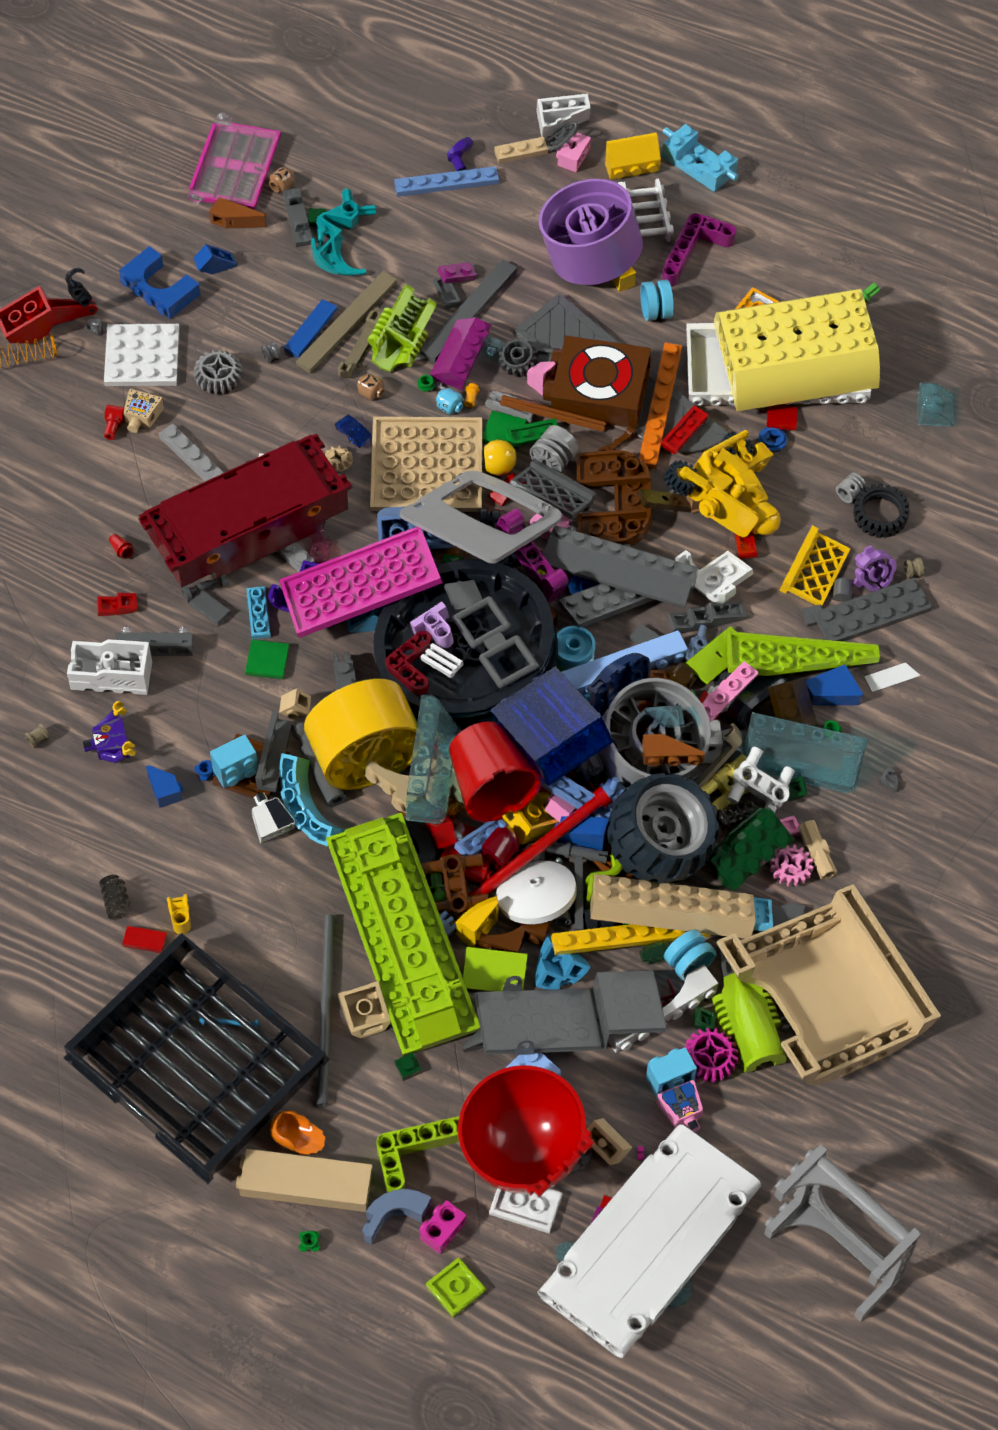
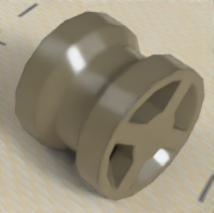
M916 558L913 561L909 559L904 561V570L907 578H912L914 575H924V566L921 558Z

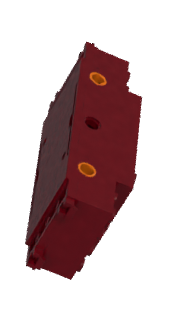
M317 433L306 436L296 442L294 440L185 490L139 515L138 520L145 531L147 530V534L181 588L210 574H213L217 580L224 574L232 573L316 533V524L348 510L347 491L352 489L353 486L345 474L340 476L337 474L321 450L325 448V445Z

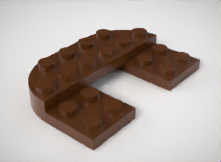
M623 450L576 453L577 482L585 487L614 485L615 511L578 514L577 532L621 545L630 544L633 546L640 542L649 532L653 520L652 508L642 506L637 495L639 489L652 490L650 472L646 463L636 458L635 454Z

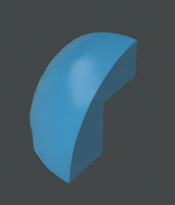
M547 935L536 964L535 984L536 987L542 989H560L562 985L570 982L574 984L579 981L591 967L579 953L555 955L551 936Z

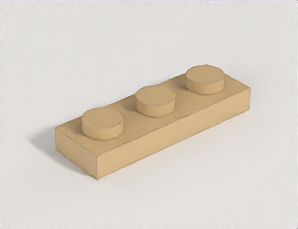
M544 137L495 146L494 152L498 163L501 164L548 154V149Z

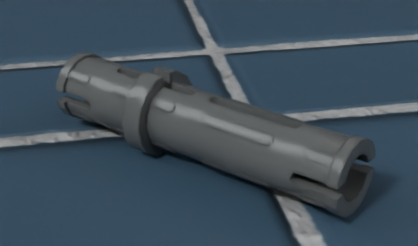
M555 842L547 849V853L565 855V858H569V856L583 857V859L603 862L605 864L608 858V851L571 845L570 842H567V844Z

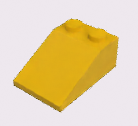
M550 791L538 792L536 797L525 808L515 814L512 811L502 816V820L516 833L521 845L538 840L552 830L556 823H560L545 811L549 804L547 799L552 794Z

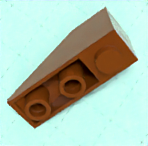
M221 197L217 199L209 211L210 222L226 229L267 226L266 214Z
M643 735V765H698L704 761L705 752L667 735Z

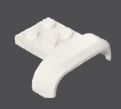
M686 550L675 557V561L695 566L691 554ZM726 551L702 569H698L694 588L711 601L723 604L735 596V586L753 575V569L731 552Z

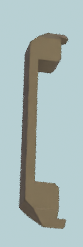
M378 307L370 311L366 318V327L346 361H341L338 366V375L340 377H351L368 348L369 343L367 339L381 315Z
M734 723L730 724L732 728L722 737V740L727 745L725 750L695 781L699 788H702L742 744L740 731Z

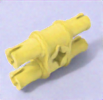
M741 754L731 763H725L701 788L708 795L716 789L722 793L712 803L716 807L717 813L729 804H735L730 802L727 797L734 785V771L747 759L744 754ZM745 789L742 795L747 794L749 791Z

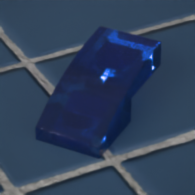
M349 414L335 423L336 430L345 434L349 442L359 448L372 440V434Z

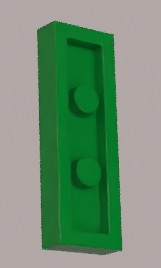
M554 418L506 428L504 433L508 443L513 447L537 442L549 426H558Z

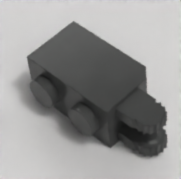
M349 651L345 652V661L339 662L338 654H333L334 677L337 690L356 683L353 661L350 659Z

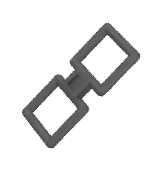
M491 596L453 615V622L471 648L484 644L488 651L479 656V660L499 688L502 689L539 668L538 662L520 636L515 635L508 640L504 638L502 633L511 628V623ZM489 605L502 625L474 639L462 619ZM516 644L529 665L502 679L489 659Z

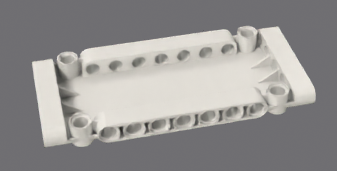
M679 1124L668 1138L660 1143L657 1151L653 1155L650 1154L570 1248L564 1257V1261L558 1264L556 1271L538 1291V1295L544 1302L619 1358H623L633 1344L642 1337L646 1328L654 1324L730 1230L737 1216L742 1213L744 1207L761 1187L760 1181L686 1126ZM663 1151H667L671 1155H666L663 1153ZM731 1201H736L740 1205H734ZM561 1272H567L570 1276L565 1277L561 1275ZM636 1324L640 1329H633L630 1325Z

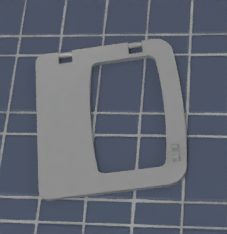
M466 471L456 476L452 481L446 482L419 498L415 503L409 504L400 510L401 519L488 563L501 561L558 525L562 519L561 512L550 504L509 483L479 471ZM470 484H477L524 505L541 515L542 518L520 532L510 535L461 513L443 502V500Z

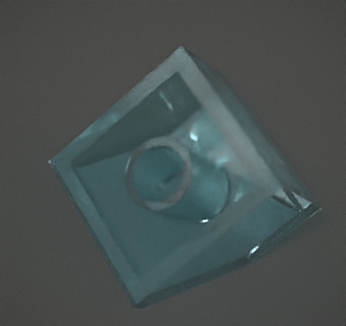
M920 382L917 391V424L954 426L953 394L938 383Z

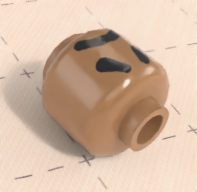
M283 167L277 169L269 178V185L276 193H282V190L290 189L295 183L294 173L290 169Z
M372 374L363 375L359 379L357 388L360 395L373 401L381 398L384 394V383L381 379Z

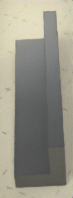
M274 710L270 718L256 774L257 789L277 792L280 779L279 765L281 753L286 754L293 727V721L279 719L278 711Z

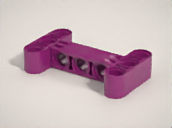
M515 508L499 518L495 529L514 535L524 529L522 527L525 521L524 517ZM533 541L513 552L542 591L548 604L562 595L568 584L567 575L560 568L554 571ZM526 555H532L534 559L531 560ZM537 570H543L545 575L539 574Z

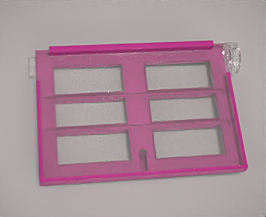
M219 113L212 124L191 181L188 199L195 204H199L200 201L215 203L221 197L255 210L281 137V131L234 124L231 116Z

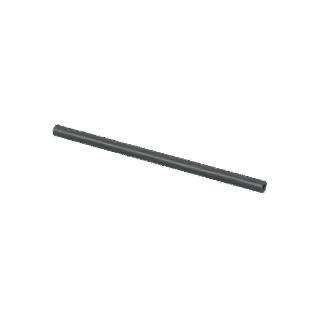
M330 914L325 915L319 1037V1048L326 1053L328 1058L335 916ZM329 1062L325 1066L321 1064L318 1067V1107L327 1106Z

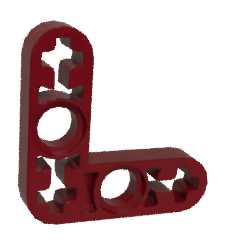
M427 631L416 633L385 660L387 670L416 695H424L429 691L428 679L411 665L433 643L431 634ZM407 649L414 650L411 655L404 654ZM404 672H412L410 677L402 676Z

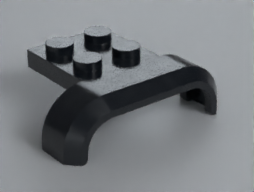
M728 669L713 680L714 686L719 685L724 679L726 680L732 673H729ZM782 674L756 676L729 706L726 715L727 724L734 723L739 730H744L747 715L770 698L767 687L791 680Z

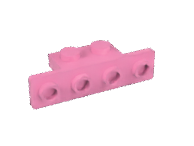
M743 662L726 680L724 679L714 692H711L706 697L702 705L707 712L709 722L713 721L758 675L757 670L748 663Z

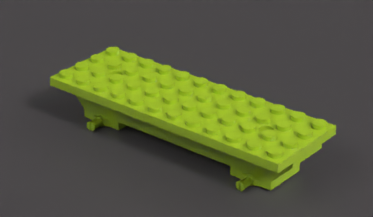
M402 812L386 818L381 817L327 837L328 847L375 979L379 982L402 1055L406 1056L412 1052L416 1053L480 1031L477 1015Z

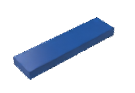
M322 299L284 346V351L299 358L336 313L337 306Z

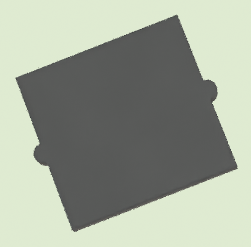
M474 580L458 581L457 583L444 585L455 612L462 611L482 600Z

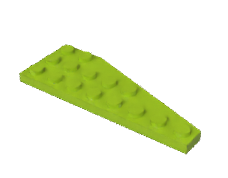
M727 631L726 636L729 673H733L743 662L748 663L757 670V676H770L836 668L844 664L846 666L878 663L880 659L879 645L730 631Z

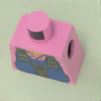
M694 1080L657 1095V1105L674 1128L681 1124L694 1133L700 1130L697 1120L702 1118L703 1108Z

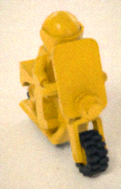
M747 430L738 434L736 432L726 434L719 444L706 450L701 455L694 467L692 464L690 466L687 465V461L683 463L682 460H679L678 462L674 461L665 472L663 479L666 481L665 485H669L668 489L670 491L673 489L674 494L678 492L679 496L684 494V496H688L694 501H701L699 509L703 516L713 519L738 536L746 537L751 530L754 534L770 535L776 532L781 524L780 513L767 502L768 496L755 475L756 471L759 473L766 467L774 454L763 442L757 443L755 447L753 444H750V439L746 440L749 436ZM697 485L701 487V493L695 490Z

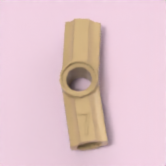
M815 820L806 821L798 826L805 843V853H810L808 859H813V864L820 879H831L837 874V870L830 857L829 846L826 840L822 839Z

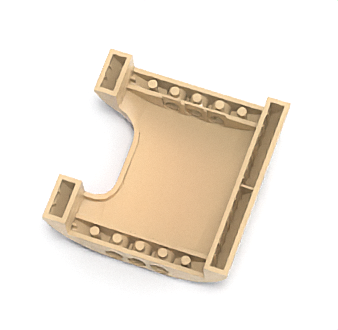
M854 884L838 890L830 904L741 941L735 933L717 941L718 947L737 977L742 982L758 985L768 991L795 1031L796 1036L782 1041L781 1046L806 1084L826 1083L879 1061L912 1042L941 1017Z

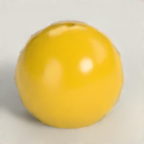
M494 440L484 446L485 466L488 473L502 476L513 470L517 455L510 443L505 440Z

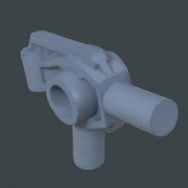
M700 625L698 635L690 639L685 657L687 660L691 659L708 645V641L705 638L707 630L705 625Z

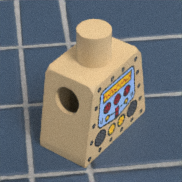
M129 389L124 408V418L128 424L127 429L133 433H136L139 427L149 429L164 409L162 397Z

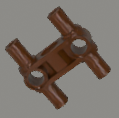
M462 853L442 856L440 860L422 863L424 874L442 872L444 875L447 898L446 900L435 901L439 913L444 911L450 914L463 913L478 903L489 899L488 893L470 896L465 874L466 868L484 865L482 853L464 856ZM455 858L458 861V866L451 870L448 867V862L450 859ZM461 898L464 901V906L458 910L455 908L454 902L456 899Z

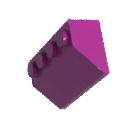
M476 317L456 320L430 376L462 391L488 339L492 324Z

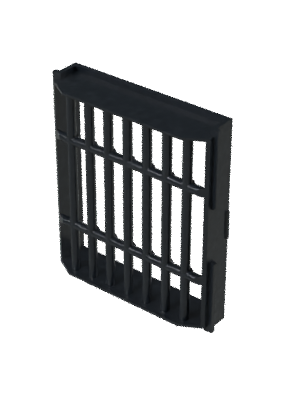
M183 933L175 938L64 1046L66 1055L63 1057L64 1060L112 1102L120 1103L155 1134V1139L207 1185L214 1179L213 1175L220 1171L310 1080L321 1064L325 1066L330 1061L324 1051L266 1004L262 997L246 984H242ZM187 953L218 978L211 986H207L181 964ZM175 970L203 992L197 1000L191 999L168 979ZM162 984L189 1008L183 1014H178L153 991ZM226 984L275 1025L280 1032L273 1039H270L216 992ZM148 998L175 1022L164 1029L143 1011L139 1005ZM211 999L261 1041L265 1047L259 1053H255L204 1010L202 1006ZM133 1012L160 1036L153 1043H150L127 1024L124 1019ZM194 1013L198 1014L252 1061L245 1068L240 1067L187 1020ZM117 1026L145 1049L139 1057H134L109 1035ZM182 1027L235 1072L237 1076L231 1082H226L177 1040L173 1034ZM287 1036L311 1056L303 1066L278 1046ZM102 1041L106 1042L131 1064L124 1072H120L95 1050ZM167 1041L223 1090L216 1097H212L158 1049ZM272 1051L296 1071L289 1080L264 1060ZM89 1055L116 1079L110 1083L88 1064L83 1057ZM153 1056L208 1105L198 1112L149 1070L144 1063ZM257 1066L282 1086L274 1095L250 1075ZM138 1070L188 1113L193 1120L187 1126H182L128 1078ZM243 1080L267 1100L260 1109L235 1089ZM124 1085L179 1134L173 1138L119 1091L118 1088ZM228 1095L253 1115L246 1124L220 1104ZM214 1109L239 1130L231 1139L206 1119ZM199 1125L203 1126L224 1145L216 1154L192 1134ZM185 1139L209 1159L205 1165L181 1145Z

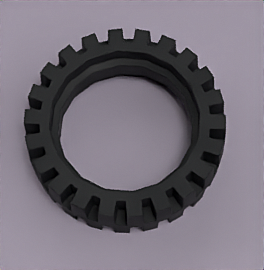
M873 484L871 488L866 487L857 496L853 510L854 521L859 529L862 528L864 533L869 531L868 535L873 536L875 533L877 538H880L881 534H883V538H888L889 534L892 537L895 533L901 532V529L905 527L909 516V502H907L906 496H903V492L899 491L897 493L896 487L890 489V485L887 484L886 488L883 487V484H879L878 487ZM873 499H884L890 501L898 508L899 517L889 523L876 522L867 517L863 507L866 502Z

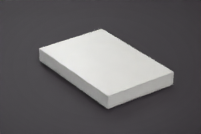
M549 1188L538 1198L534 1193L530 1196L529 1194H514L497 1189L489 1215L550 1234L563 1193Z

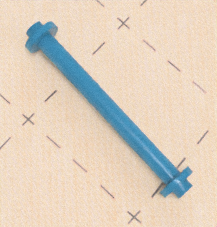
M200 1017L199 1022L202 1023V1025L207 1023L204 1019ZM216 1019L221 1024L242 1026L236 1020ZM258 1019L255 1022L250 1021L257 1028L260 1027L261 1022H258Z

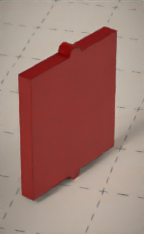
M784 404L767 406L766 427L779 428L780 430H796L797 407Z

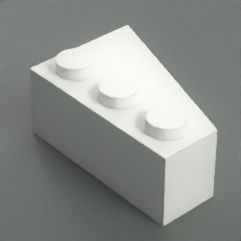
M588 94L537 99L536 112L541 137L546 138L553 135L570 122L580 124L589 120L590 103Z

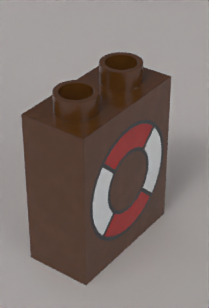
M565 335L562 349L554 348L552 351L551 362L554 361L556 363L557 372L555 380L546 379L543 400L551 401L552 408L602 420L606 424L624 427L633 426L638 429L651 370V348Z

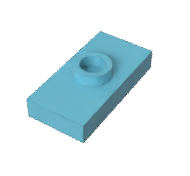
M754 897L755 925L753 930L765 931L774 927L772 900Z

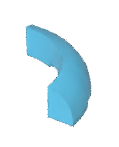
M281 753L279 778H281V796L285 808L295 820V825L298 829L302 830L313 841L328 846L326 838L342 833L345 829L331 824L316 808L308 783L310 760Z

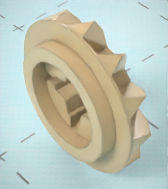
M339 445L337 448L331 447L330 450H326L325 456L336 472L344 471L351 466L353 457L347 447L341 448ZM335 455L341 457V462L337 458L335 459Z

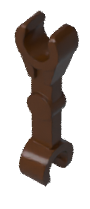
M629 426L622 436L615 439L613 443L599 448L598 451L619 448L626 440H631L636 436V433H634L636 429L633 426Z

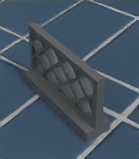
M533 459L528 468L510 481V485L550 504L571 520L584 509L589 510L596 495L594 491L537 459Z

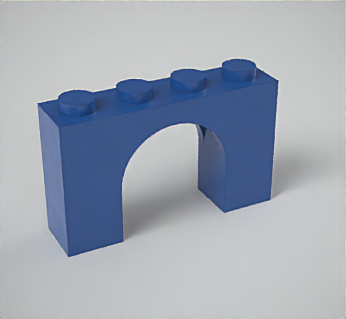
M149 246L119 270L120 282L125 287H129L136 296L142 297L149 306L155 307L161 315L171 319L200 296L199 283L186 274L168 288L157 289L149 286L146 283L147 280L163 267L162 255Z

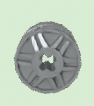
M553 425L549 426L541 436V439L532 446L530 456L532 460L537 459L556 471L561 472L579 451V446L576 439L567 430Z

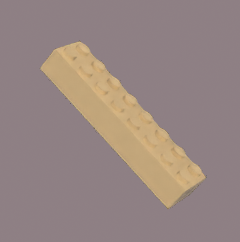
M594 874L590 897L591 919L681 931L697 929L700 933L729 936L735 933L738 938L744 939L752 936L755 925L753 894L668 883L658 884L657 882Z

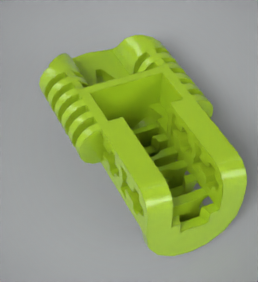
M408 284L403 287L392 309L384 308L377 324H375L367 339V342L373 346L371 361L380 369L389 373L400 365L412 367L417 354L428 337V333L424 328L437 305L430 298L425 301L415 297L413 293L415 289Z
M736 973L725 976L722 993L714 996L712 1002L718 1020H720L722 1032L725 1031L724 1037L731 1036L733 1042L737 1044L736 1049L739 1051L738 1057L745 1073L755 1071L757 1066L768 1061H772L775 1066L784 1064L786 1056L776 1031L782 1023L770 993L758 985L742 982Z

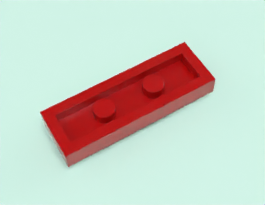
M693 405L661 441V446L676 455L708 419V414Z

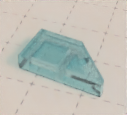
M681 705L649 707L644 710L647 715L649 714L657 720V723L662 727L684 725Z

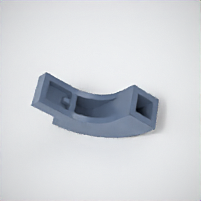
M410 1189L394 1190L380 1196L366 1211V1217L370 1221L365 1223L362 1230L364 1241L372 1245L382 1225L393 1216L405 1215L422 1223L432 1205L431 1197Z

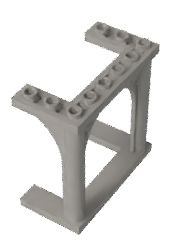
M820 1144L816 1149L811 1148L804 1157L806 1159L801 1164L798 1162L790 1170L791 1174L787 1179L783 1177L776 1184L775 1197L780 1202L794 1189L797 1191L793 1195L795 1198L790 1203L786 1201L780 1207V1213L776 1217L772 1215L766 1221L764 1234L771 1239L776 1233L789 1227H815L830 1234L871 1271L868 1281L874 1287L880 1281L882 1283L857 1308L854 1316L861 1322L903 1278L921 1233L916 1228L912 1231L907 1229L826 1157L827 1149ZM822 1185L836 1189L847 1196L899 1243L886 1258L880 1255L830 1210L821 1192Z

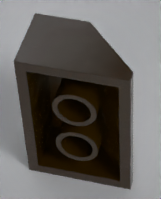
M805 677L767 687L783 743L797 741L820 733Z

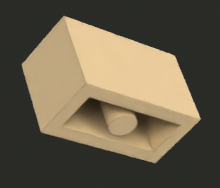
M604 1118L594 1120L587 1128L592 1134L591 1139L595 1143L592 1148L609 1165L620 1163L633 1148Z

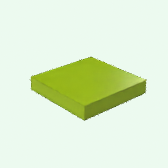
M459 1257L425 1283L426 1287L452 1318L486 1292L483 1284Z

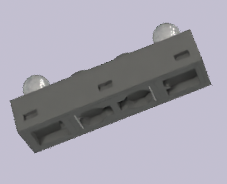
M125 625L122 627L121 632H116L115 640L149 642L151 656H193V634L190 633L187 626H181L178 633H150L147 631L132 633V628Z

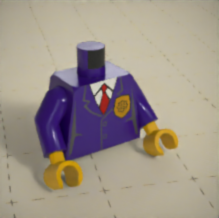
M120 701L115 702L113 710L92 728L94 738L83 741L85 752L97 750L99 760L115 764L135 755V751L132 749L135 745L127 741L122 717H119V714L125 715L127 713V709L122 707L124 703Z

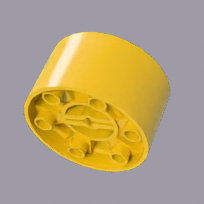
M387 679L363 680L331 693L310 711L304 723L305 734L328 784L337 789L354 790L375 785L365 776L366 766L371 761L395 773L402 772L416 760L425 744L422 731L401 687L396 682Z

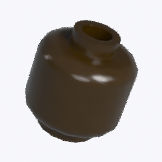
M683 662L678 663L677 666L673 664L667 673L670 675L668 680L677 682L687 689H690L697 678L695 671Z

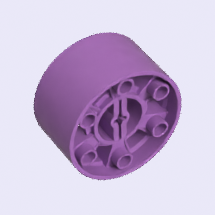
M587 179L572 183L553 194L541 209L539 227L553 269L562 279L579 285H593L615 279L629 270L642 252L643 238L631 197L627 190L616 182L605 179Z

